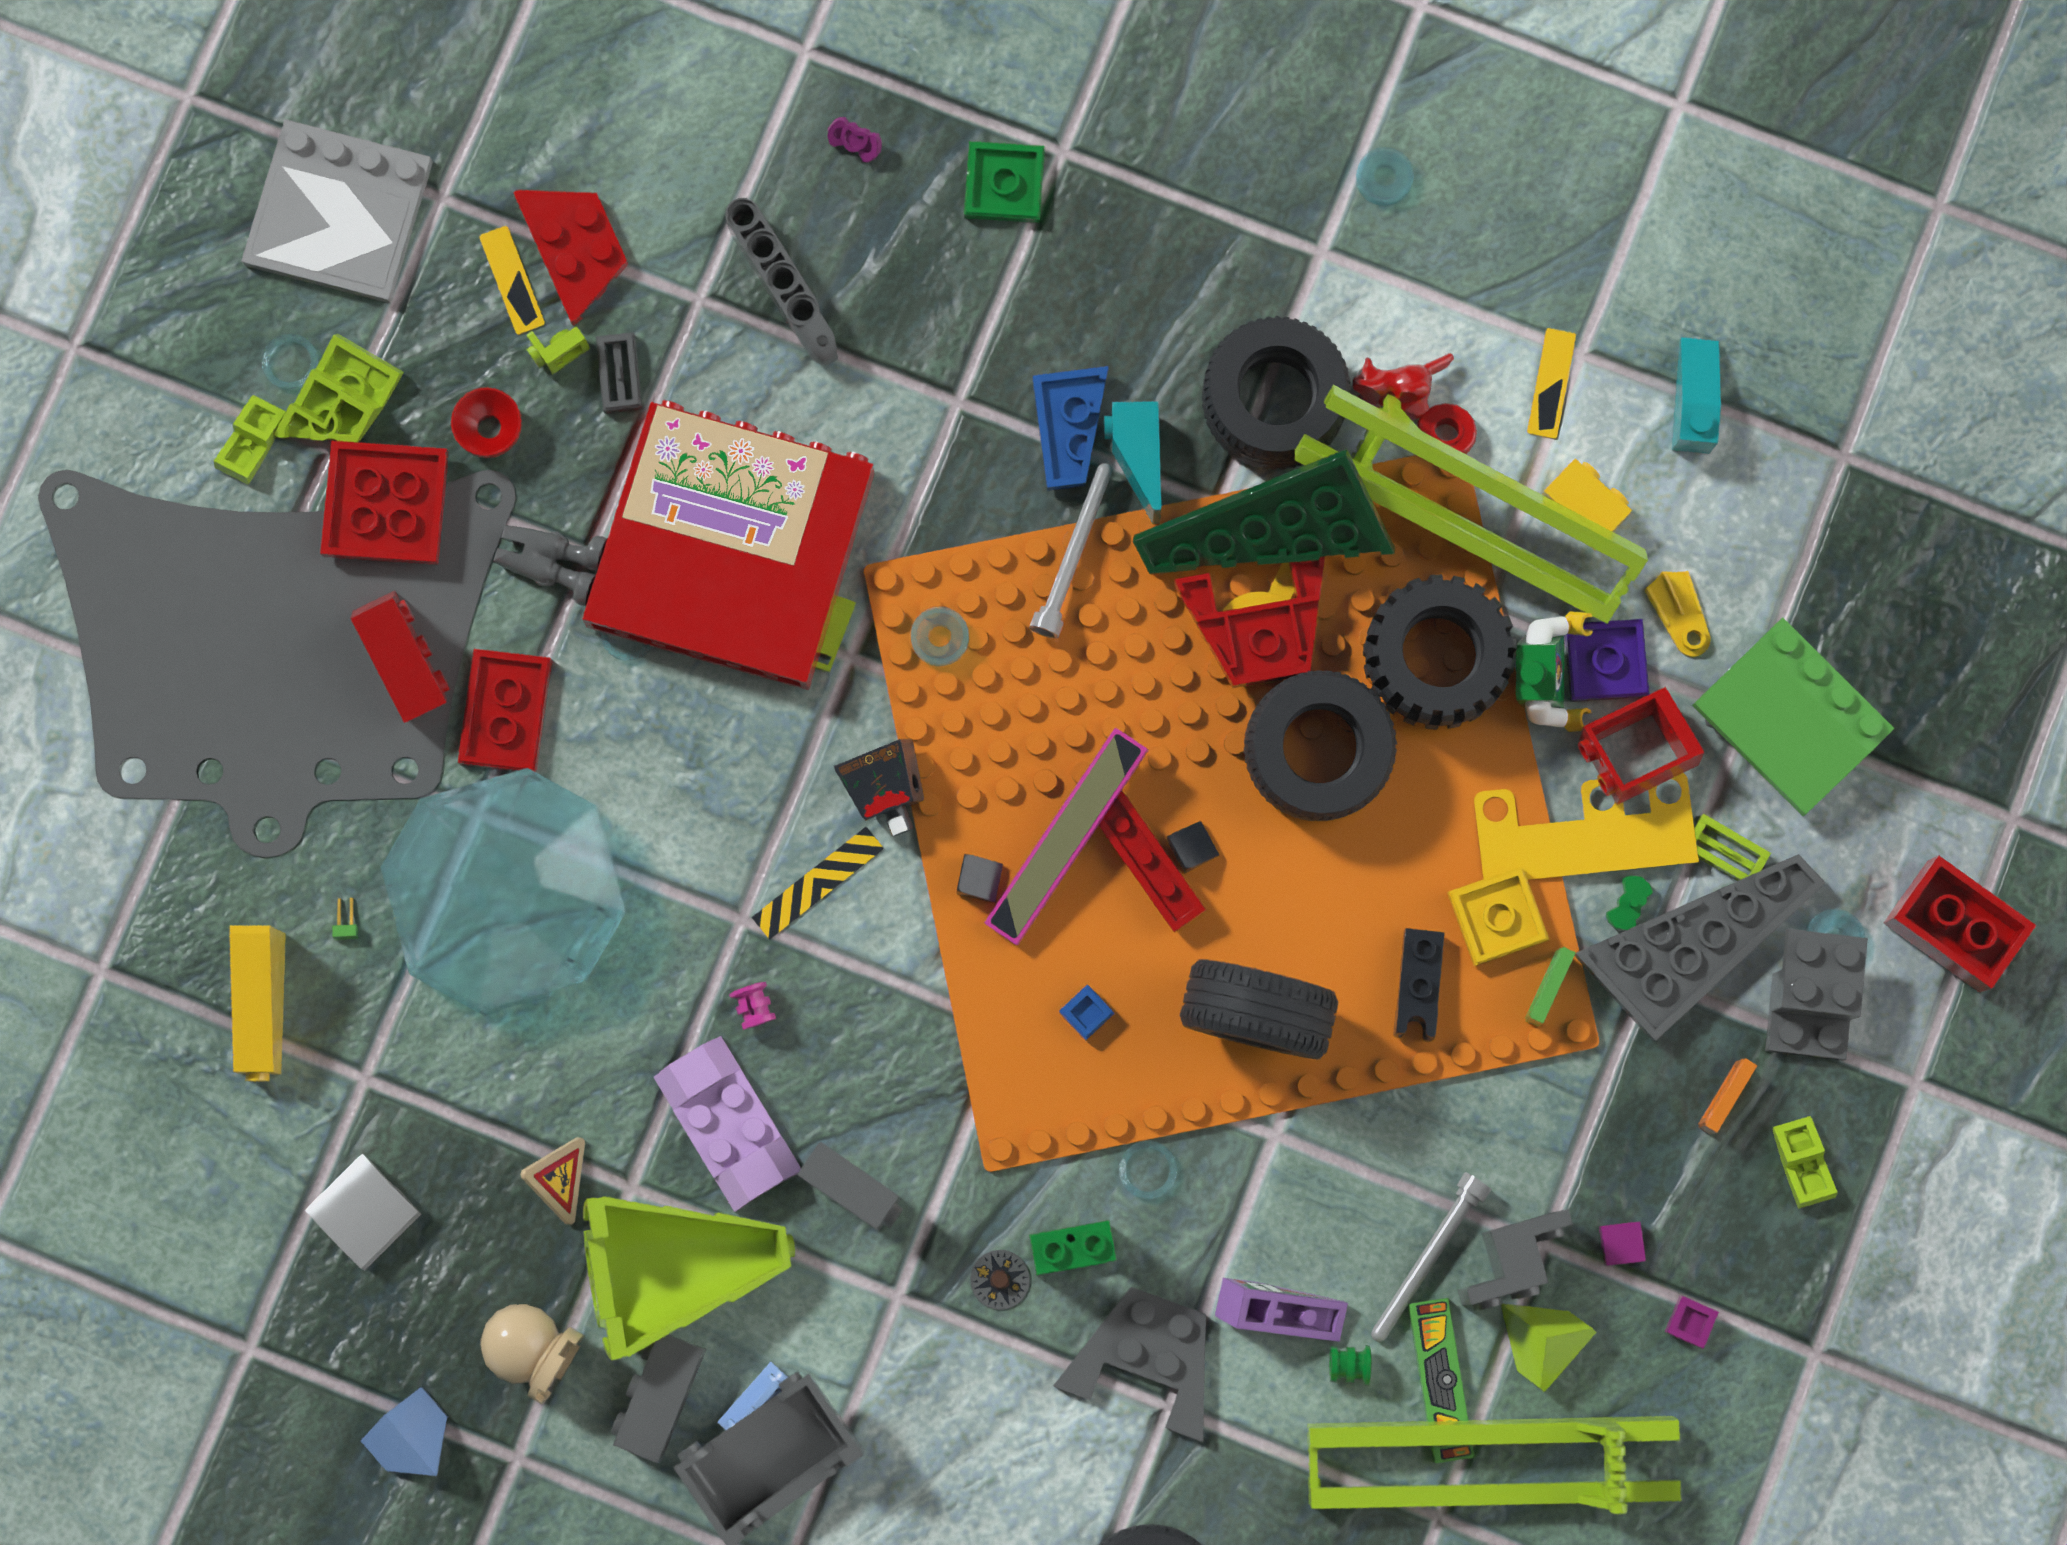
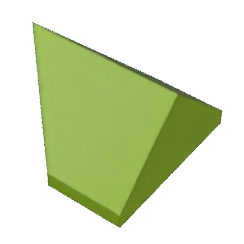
M1501 1304L1516 1369L1524 1378L1544 1393L1597 1333L1592 1327L1569 1311Z

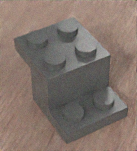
M1787 929L1785 931L1782 970L1772 974L1765 1051L1842 1061L1847 1060L1850 1020L1861 1017L1868 938Z
M1569 1209L1555 1211L1482 1232L1495 1279L1458 1289L1461 1304L1472 1305L1474 1311H1480L1501 1305L1500 1297L1510 1294L1513 1300L1539 1294V1285L1549 1282L1537 1242L1565 1235L1563 1227L1573 1225Z

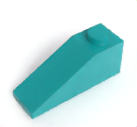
M1681 337L1679 342L1671 450L1710 454L1719 441L1721 413L1719 341Z
M1158 401L1112 402L1111 416H1104V439H1112V453L1152 524H1160L1161 477Z

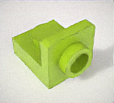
M577 326L570 331L564 329L555 334L549 342L550 345L547 347L542 345L533 331L526 335L531 344L526 349L539 369L546 365L552 374H555L590 349L586 338Z

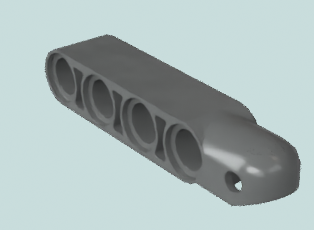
M748 198L733 200L728 204L725 215L730 234L789 328L796 334L815 363L827 366L838 360L834 333L823 318L817 299L761 210L753 200ZM743 213H748L754 217L753 221L746 226H739L734 223L735 218ZM760 245H769L774 249L772 254L765 258L757 257L754 251ZM781 276H788L794 280L793 284L787 289H778L773 285L775 280ZM802 307H807L814 312L812 317L806 321L796 320L793 315L795 311Z

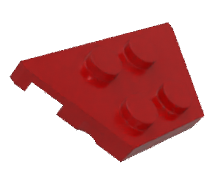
M516 190L513 194L570 322L574 326L581 321L582 314L594 300L598 301L605 293L608 284L613 279H616L629 265L597 193Z

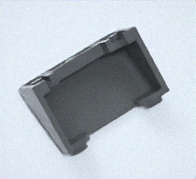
M799 1371L795 1372L778 1384L782 1392L703 1447L696 1441L677 1455L681 1462L674 1467L675 1471L725 1545H736L745 1539V1536L753 1531L754 1527L757 1529L765 1521L822 1481L836 1474L838 1468L848 1467L864 1455L865 1450L810 1373L802 1377Z

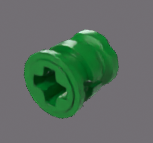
M1366 1345L1363 1351H1355V1347H1346V1351L1338 1350L1337 1346H1331L1329 1354V1381L1336 1383L1337 1379L1345 1378L1346 1383H1354L1355 1379H1362L1364 1385L1369 1386L1372 1366L1370 1345Z

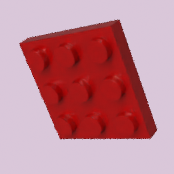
M331 441L320 554L323 557L438 565L449 458L447 448Z

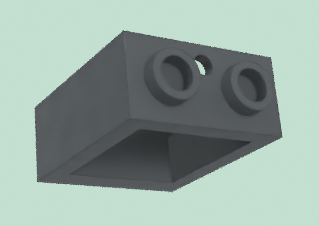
M822 1142L818 1143L797 1174L878 1231L881 1230L883 1225L890 1229L903 1211L898 1205L902 1199L899 1195Z

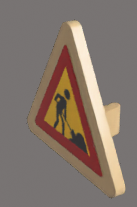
M578 1137L521 1171V1178L568 1225H572L575 1222L585 1140Z

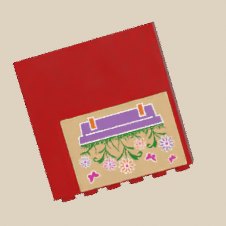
M666 400L662 401V404L650 402L582 618L586 628L809 690L874 478L873 463H869L867 457L858 453L847 452L846 456L831 452L832 448L822 443L810 442L808 446L794 442L795 438L783 432L774 431L772 435L758 432L756 426L747 422L736 421L735 425L722 422L720 416L711 412L699 411L698 415L686 412L682 405Z

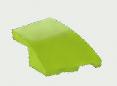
M334 334L319 364L309 373L295 402L288 406L274 435L279 438L292 437L322 441L359 442L387 403L404 372L340 334Z

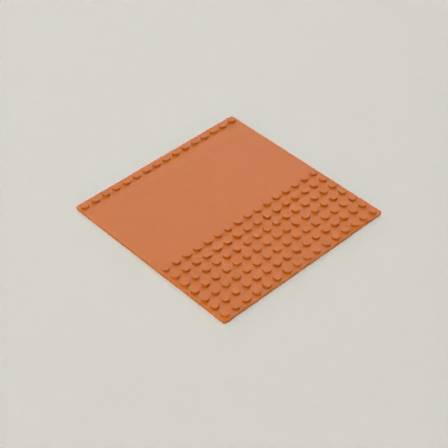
M1417 455L1372 464L1374 471L1483 527L1474 485ZM1246 489L1161 506L1160 524ZM1374 501L1373 503L1395 546V554L1381 555L1380 552L1359 553V557L1344 558V555L1325 556L1310 670H1327L1340 672L1343 675L1347 674L1352 678L1358 679L1360 683L1363 682L1369 689L1372 688L1373 683L1370 678H1366L1364 671L1366 658L1363 656V645L1366 641V633L1381 604H1384L1389 595L1397 588L1403 589L1409 581L1420 578L1421 581H1426L1430 575L1442 574L1443 580H1451L1453 576L1465 578L1464 584L1472 588L1476 583L1486 589L1483 595L1489 600L1496 597L1500 602L1492 563ZM1144 509L1094 519L1060 610L1062 613L1061 621L1064 624L1057 639L1039 635L1032 631L1029 626L1034 613L1039 612L1041 606H1045L1076 523L872 563L865 567L864 574L897 738L912 739L924 800L912 805L911 808L984 1168L987 1171L1004 1170L1589 1050L1598 1046L1599 1036L1583 965L1575 956L1544 1023L1536 1027L1526 1022L1525 1019L1555 951L1562 947L1574 952L1579 951L1563 877L1528 880L1549 940L1477 966L1473 965L1448 896L1449 891L1484 879L1474 798L1477 793L1508 789L1515 798L1518 826L1550 823L1525 709L1516 701L1515 667L1514 672L1509 677L1508 685L1496 702L1489 709L1485 710L1480 717L1472 722L1465 721L1460 727L1448 729L1447 725L1439 726L1437 730L1425 729V724L1416 722L1413 726L1403 722L1405 717L1398 712H1395L1394 715L1390 713V718L1394 723L1393 729L1396 732L1397 745H1395V749L1397 751L1395 764L1392 767L1393 770L1384 788L1370 803L1348 816L1328 821H1308L1285 814L1267 802L1266 798L1262 797L1259 790L1254 786L1245 763L1244 738L1250 717L1261 699L1276 685L1286 679L1269 684H1254L1232 688L1177 592L1174 583L1175 579L1210 573L1217 612H1221L1229 602L1238 596L1250 592H1269L1282 563L1257 565V562L1237 563L1236 567L1222 568L1221 565L1200 566L1196 570L1149 574L1133 543V537L1135 534L1160 524H1152ZM1295 591L1291 599L1296 598ZM1431 618L1420 621L1407 633L1403 644V658L1409 670L1419 680L1432 686L1451 687L1462 682L1471 673L1475 663L1476 651L1469 635L1460 626L1445 619ZM1380 697L1381 702L1386 706L1387 703ZM1310 710L1297 716L1288 726L1284 736L1283 751L1288 765L1299 777L1314 783H1327L1337 780L1351 767L1356 754V739L1350 725L1338 714L1328 710ZM1116 727L1149 749L1122 790L1207 910L1178 931L1173 932L1098 825L1019 945H1015L984 922ZM1499 797L1489 798L1483 805L1485 817L1493 822L1503 820L1508 813L1507 803ZM1201 821L1219 856L1184 873L1166 839L1170 834ZM964 854L978 856L1003 864L995 903L957 895ZM1405 928L1445 933L1435 1038L1431 1042L1423 1040L1422 1026L1415 1021L1407 1024V1030L1401 1038H1395L1393 1035ZM1199 959L1226 962L1295 978L1334 991L1339 1004L1337 1012L1334 1013L1336 1018L1334 1026H1331L1333 1031L1331 1038L1328 1039L1329 1046L1327 1052L1320 1059L1304 1058L1241 1044L1184 1027L1179 1015L1181 1007L1184 1006L1183 998L1184 994L1187 993L1186 986L1188 980H1190L1191 967ZM1088 984L1114 1012V1015L1085 1041L1064 1019L1059 1010Z

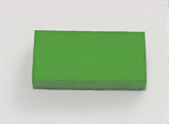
M1565 947L1555 951L1525 1016L1526 1022L1536 1027L1544 1023L1576 952Z

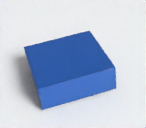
M1088 984L1059 1010L1064 1019L1085 1041L1114 1015V1012Z

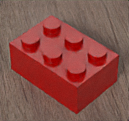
M1940 855L1925 863L1883 922L1979 993L1994 987L2037 926Z

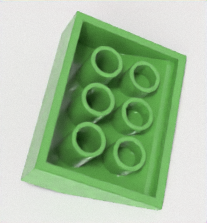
M1783 617L1692 705L1802 816H1805L1894 729Z

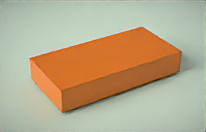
M1746 1058L1734 1063L1699 1121L1698 1128L1709 1135L1719 1131L1758 1065Z

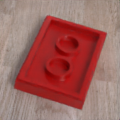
M482 649L473 650L457 761L459 765L536 774L552 659L550 657Z

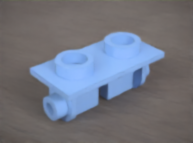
M770 1362L719 1419L718 1423L726 1431L782 1392L778 1384L788 1378V1376Z

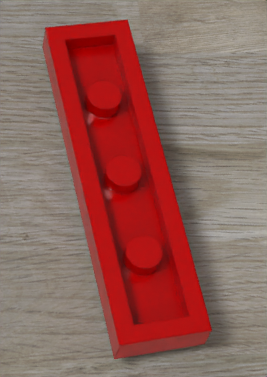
M1122 790L1100 822L1099 827L1172 931L1176 932L1207 909Z

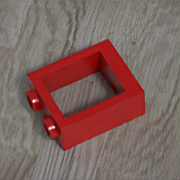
M1666 687L1583 726L1579 738L1580 742H1578V747L1584 760L1587 763L1592 762L1599 773L1597 780L1606 796L1612 795L1617 805L1699 766L1704 755L1703 748ZM1652 715L1678 759L1623 784L1599 740Z

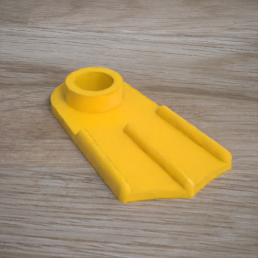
M1662 571L1655 581L1644 589V592L1677 649L1688 657L1700 656L1709 648L1711 638L1691 576L1688 571ZM1694 632L1698 634L1700 643L1698 645H1691L1687 641L1688 633Z

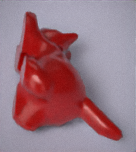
M1448 353L1423 366L1411 364L1393 370L1377 369L1373 365L1371 358L1367 357L1364 366L1352 379V386L1355 391L1360 393L1356 397L1377 408L1383 407V401L1388 394L1396 397L1401 402V409L1414 421L1420 419L1429 410L1428 398L1432 387V375L1446 369L1454 360V356Z

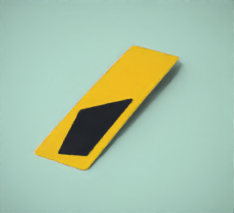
M503 226L480 235V241L516 334H522L545 324L508 226Z
M1551 328L1546 329L1527 428L1529 434L1557 438L1575 345V333Z

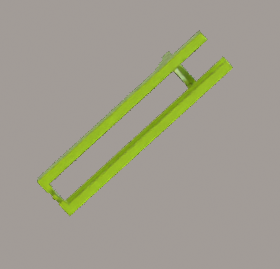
M1335 385L1332 386L1326 396L1324 404H1326L1327 409L1367 429L1364 433V440L1359 441L1356 446L1357 452H1353L1351 458L1372 501L1586 613H1591L1593 617L1608 624L1621 603V596L1628 593V585L1631 581L1635 582L1648 561L1646 549L1422 432L1401 409V402L1392 395L1388 394L1383 401V408H1377ZM1304 434L1295 449V461L1308 465L1338 451ZM1386 439L1628 567L1611 594L1374 471L1372 460Z
M1674 1416L1437 1422L1307 1423L1309 1505L1311 1509L1580 1503L1607 1509L1613 1514L1627 1513V1504L1625 1502L1681 1501L1680 1480L1625 1481L1626 1463L1623 1461V1456L1626 1455L1623 1442L1680 1441L1679 1420ZM1600 1442L1604 1446L1605 1481L1321 1487V1480L1318 1477L1317 1451L1320 1448Z

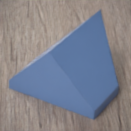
M421 1387L387 1412L365 1435L361 1442L386 1471L437 1476L448 1416L428 1392Z

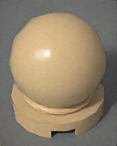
M526 1304L509 1305L496 1311L486 1323L481 1337V1350L486 1366L499 1379L513 1384L529 1382L528 1396L543 1404L551 1395L548 1388L556 1377L559 1380L563 1378L580 1348L577 1344L582 1341L585 1335L572 1327H569L564 1333H558L554 1320L542 1309Z

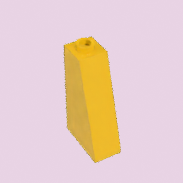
M230 925L233 1072L246 1074L245 1081L269 1082L270 1075H281L286 934L272 926Z

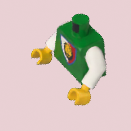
M1570 611L1565 617L1560 616L1536 620L1529 625L1527 635H1524L1517 643L1516 701L1523 708H1526L1528 719L1534 724L1565 727L1569 732L1582 731L1583 726H1585L1582 722L1583 714H1592L1589 708L1564 709L1565 635L1567 633L1581 636L1591 635L1593 630L1583 629L1584 620L1587 617H1592L1591 613Z

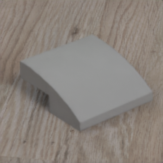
M363 1154L305 1210L341 1250L364 1271L421 1215L407 1197Z

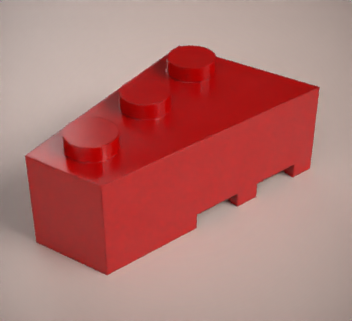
M394 590L353 610L350 619L404 723L447 703L445 692L449 691L450 687L440 669L434 672L428 659L433 654L422 634L416 635L411 624L415 619L405 599L400 601Z

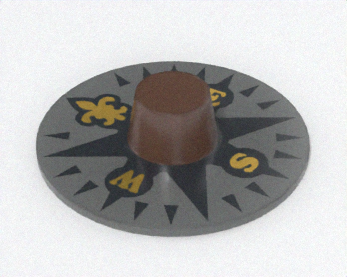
M994 1250L984 1254L977 1260L971 1272L970 1282L975 1297L983 1305L992 1309L1003 1310L1017 1305L1025 1297L1029 1288L1030 1276L1026 1264L1019 1256L1006 1250Z

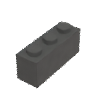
M670 1334L644 1348L641 1359L647 1362L642 1375L634 1374L628 1387L626 1396L632 1399L626 1414L619 1412L613 1424L611 1434L616 1436L613 1446L656 1463L662 1462L707 1349Z

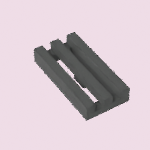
M634 332L596 336L604 414L617 410L620 412H625L627 409L643 410ZM622 342H627L633 397L631 400H626L621 351ZM605 344H613L618 401L611 402Z

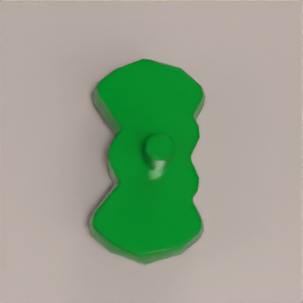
M1630 875L1622 879L1624 894L1618 897L1617 906L1606 912L1605 917L1608 923L1617 931L1624 932L1636 926V919L1641 915V908L1646 905L1647 898L1653 894L1651 885L1641 876Z

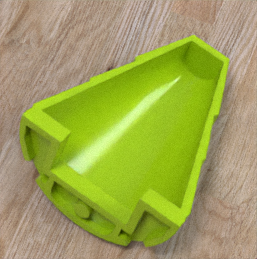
M606 1196L586 1199L584 1203L583 1218L584 1221L589 1220L591 1229L583 1231L591 1296L598 1327L606 1328L607 1337L602 1338V1342L611 1360L630 1357L680 1327L685 1328L727 1301L733 1303L790 1268V1258L795 1257L792 1234H786L784 1226L723 1213L708 1215L667 1205L659 1207Z

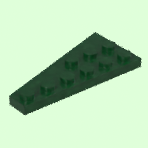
M1347 449L1135 534L1133 537V543L1149 574L1196 570L1200 566L1221 565L1222 568L1236 567L1237 563L1257 562V565L1314 561L1319 560L1322 556L1344 555V558L1359 557V553L1380 552L1381 555L1395 554V546Z

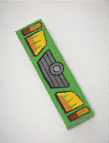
M1448 1298L1409 1303L1408 1311L1426 1421H1468ZM1473 1445L1431 1446L1433 1463L1435 1464L1474 1458Z

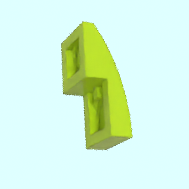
M252 395L234 421V432L214 459V467L249 485L277 437L274 433L286 411Z
M1811 1116L1773 1127L1778 1152L1798 1209L1836 1198L1838 1192L1824 1160L1825 1150Z

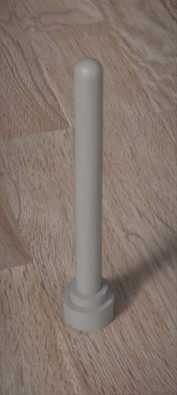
M1107 463L1100 464L1096 470L1045 606H1041L1039 612L1034 613L1029 628L1039 635L1057 639L1064 623L1061 621L1062 613L1060 610L1112 474V468Z
M1465 1172L1457 1183L1459 1187L1456 1192L1457 1200L1372 1329L1371 1336L1375 1341L1382 1342L1386 1339L1471 1206L1476 1207L1479 1201L1483 1203L1492 1189L1477 1178Z

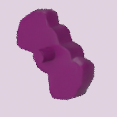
M846 117L836 118L828 127V141L831 146L844 145L850 152L858 151L864 162L874 160L881 153L882 140L879 133H871L867 128H860L856 123L849 122Z

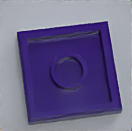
M1643 619L1609 621L1608 624L1603 621L1584 622L1583 629L1593 630L1591 635L1581 636L1568 633L1565 635L1570 702L1642 698L1650 694Z

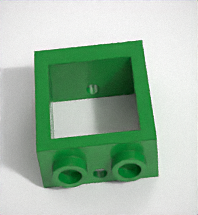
M1109 1220L1029 1235L1036 1276L1117 1260ZM1069 1234L1073 1235L1075 1241L1068 1242L1066 1236Z

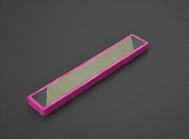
M1116 727L1114 728L984 922L986 925L1015 945H1019L1149 749Z

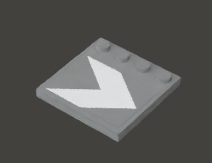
M285 119L241 262L247 267L391 304L433 160L429 156Z

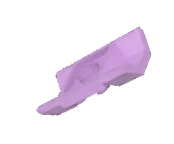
M722 1036L700 1045L669 1064L654 1076L655 1081L734 1212H737L781 1182L797 1175L800 1171V1165Z

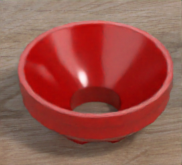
M484 387L472 390L460 398L452 412L451 428L455 440L465 451L477 457L492 458L506 453L515 445L521 434L522 418L517 404L508 394L495 388ZM490 417L497 419L501 423V430L498 435L493 438H485L479 434V425L484 419Z

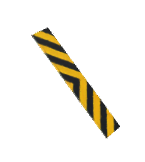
M864 827L752 916V919L768 939H772L884 848L870 830Z

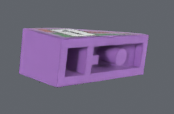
M1223 1277L1215 1317L1238 1329L1340 1342L1348 1303L1265 1283Z

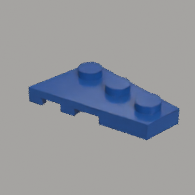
M1109 366L1032 376L1047 491L1086 486Z

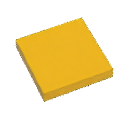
M1523 866L1448 892L1474 966L1549 940Z

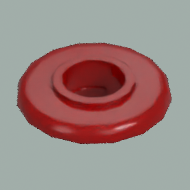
M1449 403L1434 405L1417 422V427L1422 432L1464 454L1470 452L1476 442L1477 428L1475 420L1467 410L1458 405ZM1441 425H1450L1457 431L1458 436L1453 440L1445 441L1436 435L1435 430Z

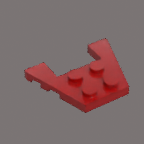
M1325 556L1314 561L1289 562L1296 598L1217 612L1210 573L1175 579L1174 583L1177 592L1232 688L1288 679L1311 670Z

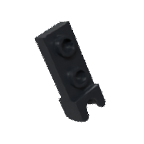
M1405 928L1397 1009L1395 1011L1393 1032L1395 1038H1401L1407 1030V1024L1411 1021L1418 1022L1422 1026L1424 1041L1431 1042L1435 1038L1444 932Z

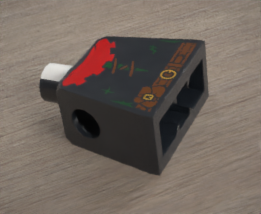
M898 739L834 766L837 775L865 821L885 817L892 837L914 829L906 808L922 802L924 794L912 739Z

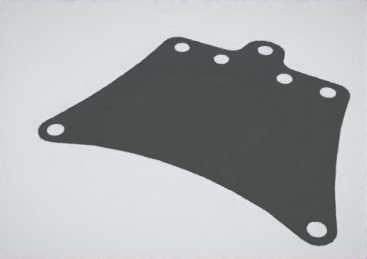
M67 469L56 471L48 476L40 486L38 494L39 505L63 572L77 628L90 697L96 777L102 790L111 796L119 798L207 800L216 802L223 807L228 815L233 841L241 850L260 857L279 856L292 850L301 840L307 815L320 802L329 800L417 798L432 792L441 778L452 697L469 628L485 576L515 503V489L509 478L501 472L485 470L446 484L439 564L432 565L323 557L320 554L324 510L314 512H240L214 509L137 495L80 472ZM68 483L76 487L79 498L75 506L69 509H61L54 504L52 499L53 491L60 484ZM488 483L496 485L502 494L499 505L489 510L481 508L475 499L478 488ZM394 590L400 601L405 599L414 616L415 621H412L411 624L416 635L422 634L433 655L428 657L434 672L440 669L450 687V690L445 692L447 703L406 723L403 722L350 619L353 610ZM131 757L141 759L146 766L144 778L134 784L125 782L119 772L122 762ZM403 757L413 759L418 765L417 777L412 782L406 784L397 782L391 772L394 762ZM208 758L218 760L223 766L222 778L217 783L211 785L202 783L198 779L196 772L199 763ZM325 758L336 760L341 767L339 779L329 785L320 783L314 774L317 763ZM266 816L276 819L281 829L278 838L270 843L260 842L254 835L255 823L260 818Z

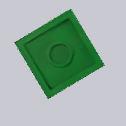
M969 141L964 218L1040 223L1045 146Z

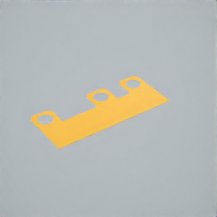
M1684 773L1672 778V780H1675L1680 785L1682 791L1681 797L1677 802L1666 804L1660 801L1656 794L1657 786L1648 790L1651 813L1625 815L1623 803L1617 805L1614 802L1613 806L1605 811L1595 809L1590 802V794L1594 788L1600 785L1598 780H1588L1581 786L1584 820L1518 826L1515 798L1510 790L1481 791L1476 794L1474 805L1483 878L1486 879L1523 866L1527 880L1699 862L1688 778ZM1491 797H1499L1507 803L1508 813L1501 821H1490L1483 813V805Z

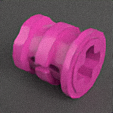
M766 982L755 983L729 994L730 998L737 999L739 1006L736 1007L738 1015L742 1014L744 1022L741 1024L743 1030L776 1019L775 1013H771L768 1007L771 1004L769 996L765 997L763 989L767 986Z

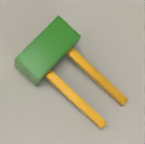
M338 898L337 925L332 926V937L334 940L358 939V927L356 924H353L354 898H350V925H341V898Z

